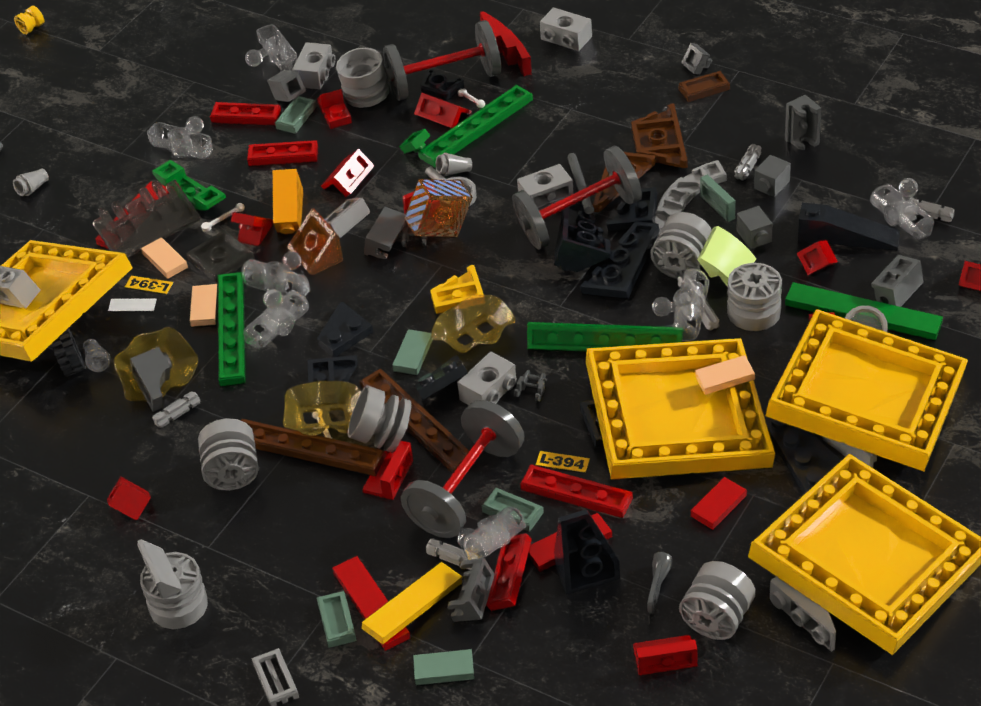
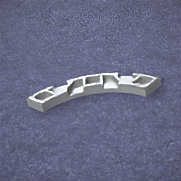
M719 160L693 169L692 173L684 178H678L665 191L656 209L655 223L659 225L660 231L669 216L674 213L683 212L686 205L700 193V177L708 174L717 184L727 181V174Z

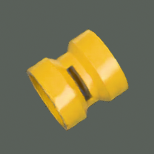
M35 6L29 7L25 13H20L14 17L17 28L23 34L30 33L34 27H39L45 22L42 13Z

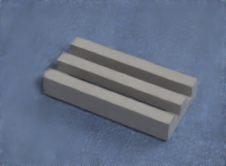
M279 648L251 658L270 706H277L276 703L282 701V704L288 702L287 698L293 697V699L299 698L297 688ZM272 658H276L289 687L285 691L271 662ZM264 661L278 692L277 694L273 695L260 663Z

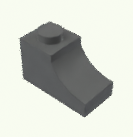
M159 347L130 358V371L153 412L162 408L163 395L160 389L165 381L170 380V369H172L170 358L167 354L163 355Z

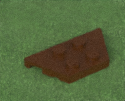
M674 103L667 105V110L658 114L654 111L644 118L631 122L636 153L655 155L656 163L688 168V160Z

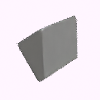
M363 198L347 199L318 223L317 226L326 233L341 238L370 213V210Z
M144 540L137 541L141 556L160 597L165 599L182 591L164 550Z

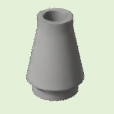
M448 153L438 155L436 158V171L443 176L470 172L472 169L471 158Z
M42 168L37 171L20 174L13 180V187L18 195L29 196L44 182L48 181L49 176Z

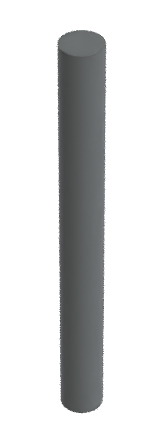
M570 153L567 159L577 189L580 191L587 186L576 154ZM588 197L581 201L585 213L592 214L594 207L591 198Z

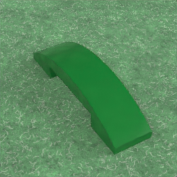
M172 160L167 161L152 171L153 175L162 185L170 188L173 196L194 209L208 210L226 198L223 192L212 185L205 188L186 176L184 168Z

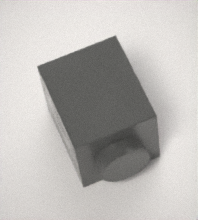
M283 70L267 80L275 100L290 102L306 92L298 71Z
M769 155L754 171V189L775 197L790 182L791 163Z
M760 206L737 213V232L749 249L772 242L773 223Z

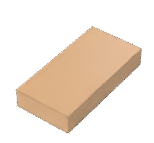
M162 237L141 248L142 254L167 279L188 268L187 261Z
M217 284L192 286L191 327L216 325Z
M744 355L695 370V377L706 395L755 380V373Z

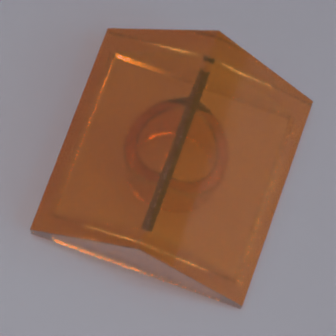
M312 208L287 248L308 273L314 275L342 262L343 257L339 235Z

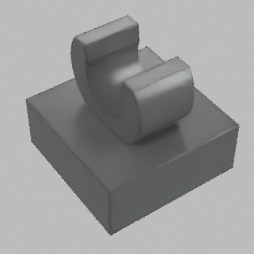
M690 43L681 63L693 74L700 75L703 68H709L712 59L709 58L710 55L698 44Z

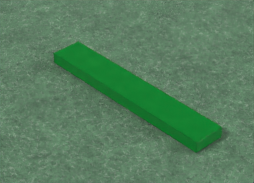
M515 85L418 151L419 158L436 167L438 155L443 153L454 155L533 101V94Z
M242 272L218 275V380L220 386L245 383L244 284Z
M794 282L785 299L786 306L815 312L816 309L827 313L834 312L836 316L845 318L846 314L853 308L872 306L884 314L889 330L936 340L943 321V316ZM860 313L851 319V321L882 328L879 319L869 313Z
M528 322L527 349L587 351L588 348L682 342L683 327Z

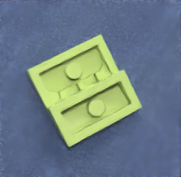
M716 226L712 229L697 260L711 278L720 276L728 287L729 274L742 264L754 263L756 258L736 237L721 227Z

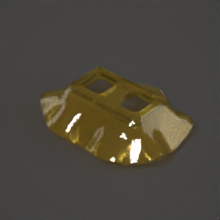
M474 295L440 314L434 323L431 337L433 340L448 343L458 352L466 353L479 344L496 343L503 329L515 322V316L499 297L493 295ZM484 322H488L494 329L487 333H482L476 327ZM464 334H468L474 341L468 345H462L456 339Z
M165 327L155 332L137 335L124 351L116 355L113 360L114 367L122 382L124 396L127 400L147 402L130 371V358L157 347L160 348L161 352H166L172 361L170 380L165 381L160 389L163 397L171 387L184 386L191 380L198 366V356L178 331L171 327Z
M317 381L294 386L285 393L283 425L286 428L297 430L306 435H319L326 429H336L338 432L348 433L350 419L361 390L356 385L344 381ZM342 410L345 421L332 422L329 411ZM317 412L319 422L306 424L303 413Z

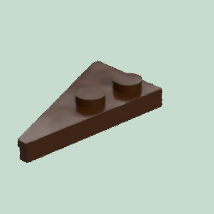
M624 152L630 160L638 179L656 163L655 155ZM606 166L601 180L609 177ZM614 185L596 193L593 202L594 212H600L619 196Z

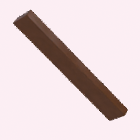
M381 368L360 380L362 389L368 385L385 391L384 404L392 395L399 396V401L402 398L411 401V412L406 430L453 474L469 450Z
M241 419V421L247 423L252 428L255 447L259 450L376 476L386 458L385 450Z

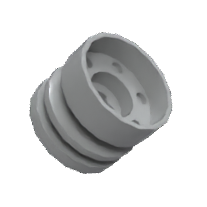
M356 48L346 52L339 58L336 70L341 82L344 98L348 104L359 108L370 107L380 103L387 97L390 86L380 52L372 48Z
M680 212L669 216L651 249V259L654 265L662 273L677 279L685 274H688L690 277L695 276L702 266L697 259L712 231L711 227L695 214Z
M748 263L735 268L729 274L727 314L730 321L736 327L748 331L766 330L777 323L781 314L782 279L778 271L763 263Z
M366 385L355 404L348 427V437L366 444L372 435L375 434L374 447L380 449L384 444V450L393 453L406 432L411 412V401L404 398L399 401V396L392 395L384 404L385 391Z
M226 418L216 420L206 425L200 431L198 447L201 457V472L203 480L209 486L218 490H235L250 484L256 478L259 467L255 451L253 430L247 423L238 419Z
M165 553L182 591L165 599L161 598L146 565L140 575V585L146 598L149 613L155 623L169 629L185 628L197 622L205 613L208 606L205 586L202 583L200 568L195 559L184 553Z
M710 561L704 563L698 571L691 587L687 590L679 604V612L683 620L699 634L711 639H729L735 634L738 625L743 619V615L754 600L755 587L747 575L733 565L719 561Z

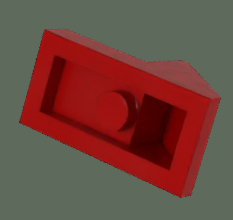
M342 89L328 92L318 97L317 103L330 129L352 123L351 115L344 103Z
M232 213L231 222L239 223L238 242L259 246L273 225V219Z

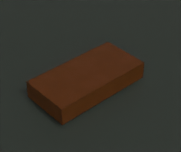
M721 71L680 82L679 90L685 99L691 102L730 90V83Z

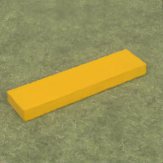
M440 562L362 622V629L383 645L462 584V576L443 562Z

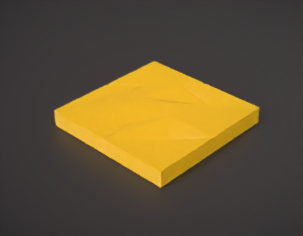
M33 240L28 241L1 266L24 270L41 291L26 309L0 304V356L30 362L37 358L132 269L126 254Z
M816 309L769 400L765 416L924 472L963 377L968 360Z
M741 338L587 349L586 366L611 479L773 468L775 451L754 380L705 395L695 377V370L740 356H746Z
M848 454L751 543L748 557L893 655L981 565V537L853 455Z

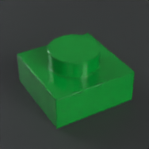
M426 129L414 132L399 147L404 154L411 151L416 153L425 147L426 144L424 142L430 137V134Z

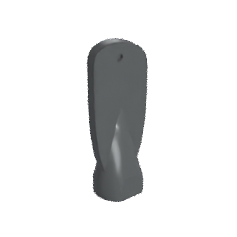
M657 552L653 556V582L647 603L649 614H654L661 583L672 566V556L665 552Z

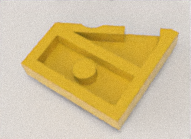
M474 265L467 267V273L459 278L454 275L447 279L444 284H439L430 290L436 314L485 304L484 294Z

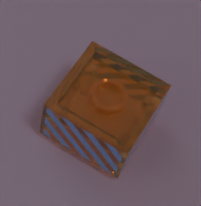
M418 179L404 219L415 236L458 237L473 197L461 180Z

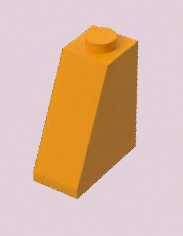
M297 169L273 170V224L275 229L282 234H292L294 231H301L303 186Z

